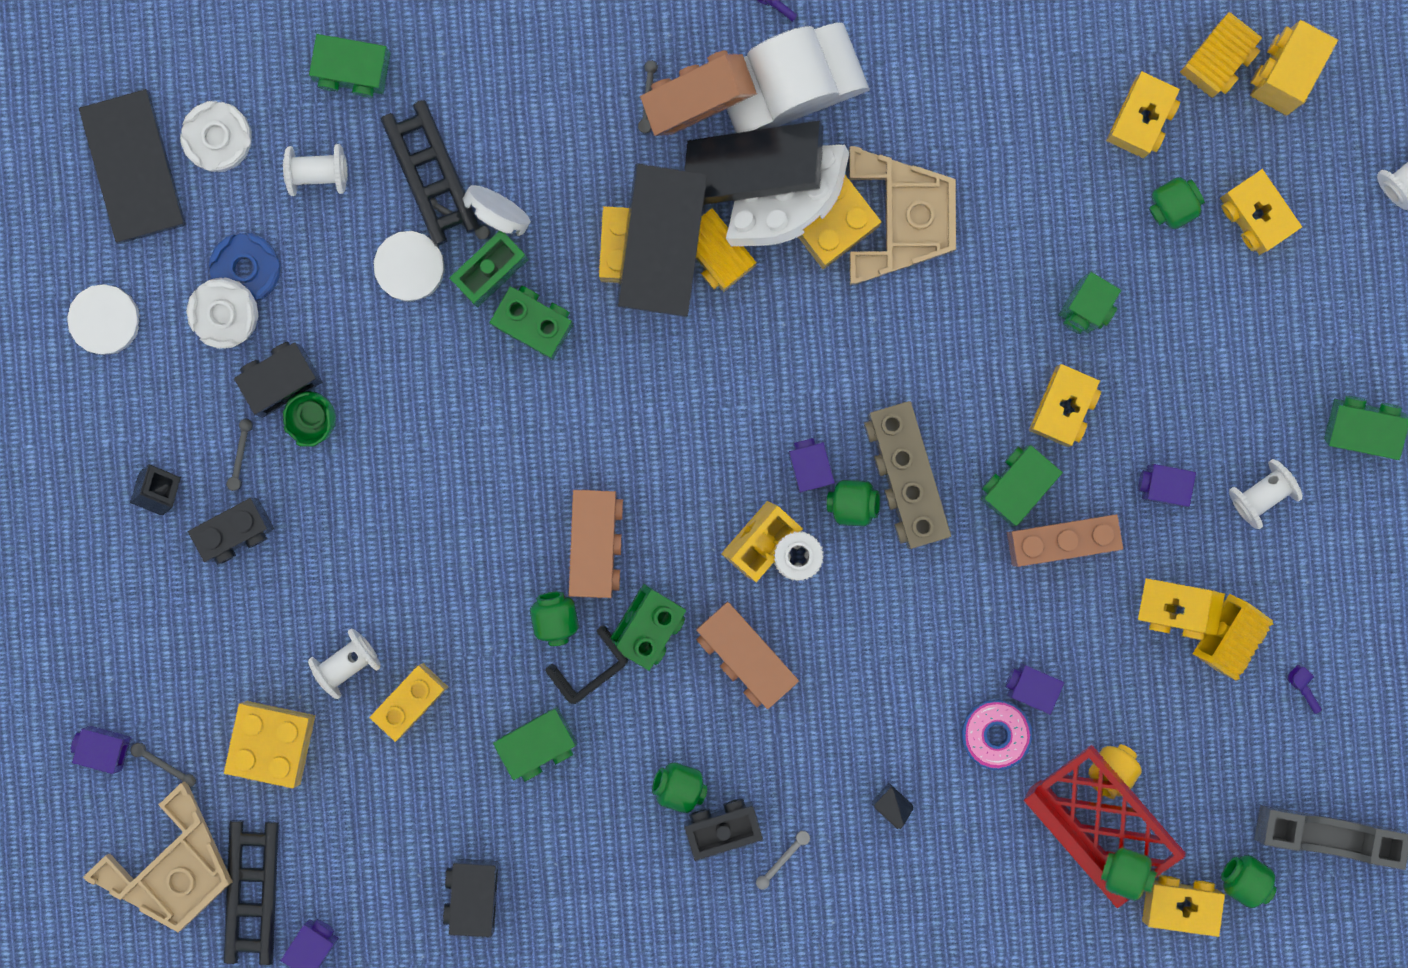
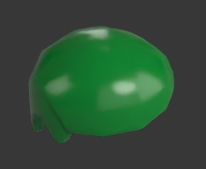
M315 391L300 392L288 400L283 410L284 431L296 441V445L300 447H314L328 439L336 426L335 409L328 399Z

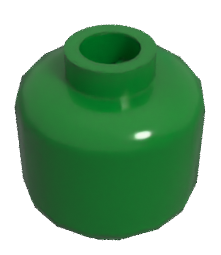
M1176 177L1152 192L1154 205L1150 206L1149 210L1158 225L1165 223L1169 228L1176 230L1201 215V205L1205 201L1192 179L1186 181L1181 177Z
M841 480L836 484L834 492H828L827 512L833 513L834 519L839 525L865 527L871 523L873 518H878L880 493L878 490H874L873 485L869 481Z
M559 591L539 595L536 598L537 602L530 608L535 637L541 641H548L549 646L567 644L569 637L576 634L579 629L574 601Z
M672 762L665 768L661 767L657 771L652 785V793L656 795V800L660 806L681 813H689L696 805H702L707 794V785L703 784V776L698 769Z
M1119 848L1115 854L1109 852L1101 880L1106 881L1107 891L1136 901L1142 896L1143 891L1151 893L1157 872L1151 871L1152 862L1150 857L1126 848Z
M1253 856L1234 857L1223 869L1221 880L1223 881L1225 893L1245 907L1255 908L1262 903L1268 904L1276 894L1277 888L1274 886L1276 878L1274 871Z

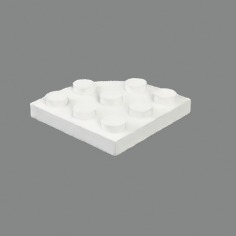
M822 146L820 189L735 200L726 236L730 246H765L783 243L804 234L803 229L819 216L823 219L835 204L843 185L849 151L846 146Z

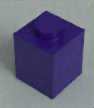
M814 438L794 443L795 450L789 451L788 455L798 492L801 493L834 484L824 442L815 444Z
M1157 464L1148 465L1147 471L1142 470L1139 478L1138 491L1143 492L1141 500L1178 507H1190L1196 472Z
M1020 664L1019 669L1013 668L1010 672L1005 687L1009 689L1007 696L1051 715L1065 682Z
M94 726L82 728L81 732L75 734L71 744V753H75L72 763L110 774L118 773L123 769L131 737Z
M309 919L302 926L280 961L290 968H320L339 938L333 935L334 929L327 923L318 919L315 922Z

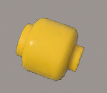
M1122 744L1118 747H1103L1099 754L1125 784L1132 789L1142 772L1141 766L1136 760L1137 754L1131 748ZM1093 763L1089 768L1088 774L1090 778L1099 779V769ZM1092 786L1098 792V787ZM1103 788V796L1107 798L1123 797L1118 790Z

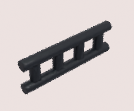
M421 100L413 104L416 116L397 123L393 113L382 116L380 120L434 246H439L448 241L444 233L445 230L463 223L467 233L478 230L480 225L472 207L467 208L464 204V188L426 100ZM422 128L430 147L410 154L403 136ZM436 160L444 179L424 186L417 167ZM450 191L457 211L438 218L430 199Z
M230 820L227 871L232 883L227 887L224 963H238V952L259 953L260 965H272L279 822H265L264 833L243 832L244 821ZM243 846L264 847L263 868L242 867ZM241 881L262 882L261 903H240ZM240 917L261 918L260 939L239 938Z

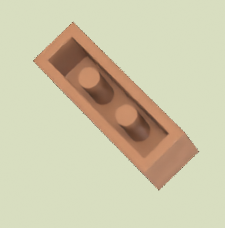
M727 50L719 51L708 56V63L700 67L696 64L683 68L679 71L680 77L672 81L670 78L653 83L651 85L652 90L641 95L640 98L654 136L673 135L757 95L743 54H728Z
M573 490L569 596L612 598L613 591L620 590V570L614 569V555H621L622 534H615L616 520H622L623 499H617L616 491Z
M1118 514L1007 532L1013 567L1123 550Z
M728 601L696 629L700 634L696 641L709 655L715 651L723 659L724 662L720 665L721 669L733 682L738 677L748 687L743 693L757 708L763 704L768 710L799 682L797 677Z

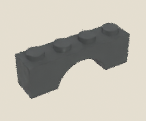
M1260 805L1254 840L1263 845L1295 851L1331 854L1373 865L1406 870L1408 833L1404 831Z

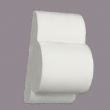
M833 23L814 29L812 26L796 28L774 36L752 48L744 59L757 95L727 108V112L735 132L740 133L778 127L869 91L870 88L844 23Z

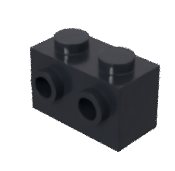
M284 342L276 346L270 352L272 356L262 362L259 360L249 362L240 369L241 374L234 378L254 415L263 418L286 405L288 400L298 393L309 391L323 383L305 350L296 342L292 344Z
M249 498L187 532L203 562L215 561L217 565H220L236 556L234 551L242 546L247 545L248 549L267 540L265 534L274 530V527L259 498Z
M743 798L724 803V810L711 813L710 809L707 808L689 814L690 820L684 822V828L694 861L763 840L752 801L745 803Z
M456 858L453 862V868L447 867L445 889H451V901L444 905L443 925H449L448 935L492 937L495 932L499 861Z

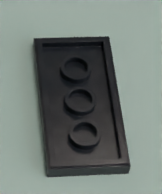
M144 89L80 107V116L115 242L121 244L185 226V219L149 91Z
M820 120L687 140L684 171L707 175L703 205L820 189L824 127Z
M635 164L616 307L688 317L706 187V174Z

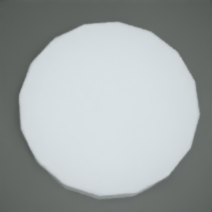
M207 101L195 106L186 115L182 124L180 143L185 155L196 166L210 172H225L237 167L247 157L252 145V130L247 118L236 107L224 102Z
M471 185L463 197L467 208H470L471 204L476 208L474 214L477 215V218L501 232L512 234L515 229L517 230L515 232L517 236L525 233L531 223L528 215L521 208L490 189Z
M414 231L398 232L386 238L377 249L374 259V273L380 287L393 298L405 302L420 300L432 295L441 284L445 272L443 256L438 246H434L433 241L426 235Z
M229 278L211 279L200 285L189 297L186 310L188 324L192 331H195L200 340L206 345L218 349L233 348L247 340L256 328L258 320L257 303L250 290L238 281Z
M103 284L90 286L80 292L70 304L67 320L69 332L79 346L88 352L110 355L119 353L129 347L137 336L139 329L138 317L140 316L139 309L131 296L120 288Z

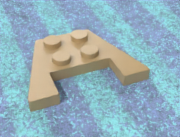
M856 146L849 147V180L886 181V251L850 252V285H856L956 250V179L914 165L910 166L892 160L890 157L876 155Z
M186 782L180 783L158 804L182 830V834L135 879L128 874L111 854L105 855L83 876L87 882L92 885L97 884L108 890L110 895L140 908V912L176 932L182 931L232 883L192 791Z

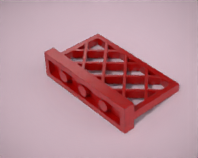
M1090 745L1045 780H1039L1031 786L1023 800L1116 908L1122 906L1129 899L1107 891L1106 881L1101 880L1110 851H1105L1099 845L1100 835L1119 837V848H1124L1125 838L1145 841L1144 855L1148 857L1150 842L1164 844L1171 851L1172 855L1164 860L1150 858L1151 866H1155L1151 871L1157 872L1156 877L1182 860L1186 855L1185 851L1093 745ZM1090 758L1099 769V779L1079 777V765ZM1074 769V771H1073V776H1072V775H1067L1069 772H1071V771ZM1057 781L1073 783L1072 799L1058 797L1050 786ZM1078 784L1098 787L1097 803L1077 800ZM1103 788L1118 790L1123 796L1122 806L1103 804ZM1076 808L1096 810L1095 826L1081 824L1076 818ZM1101 811L1121 814L1120 830L1100 827ZM1127 815L1141 817L1146 823V833L1126 831Z

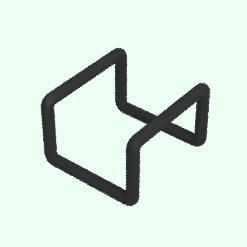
M603 625L597 629V633L617 658L618 662L579 692H575L554 664H550L545 669L546 674L571 704L581 701L624 668L628 662V658L623 656L610 639L611 633Z

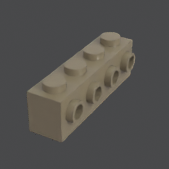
M911 401L869 413V421L864 422V427L869 442L875 441L879 455L874 456L879 476L886 475L889 489L884 490L889 509H896L899 523L894 524L899 543H906L907 548L912 549L952 537Z

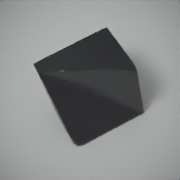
M148 464L138 474L130 503L158 515H164L173 507L181 477Z
M890 783L872 800L873 807L897 829H901L905 825L913 811L912 803Z

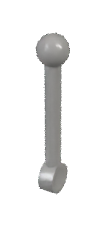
M799 831L796 834V841L764 876L757 878L756 886L759 889L764 890L768 888L769 880L801 845L809 843L810 835L808 832Z

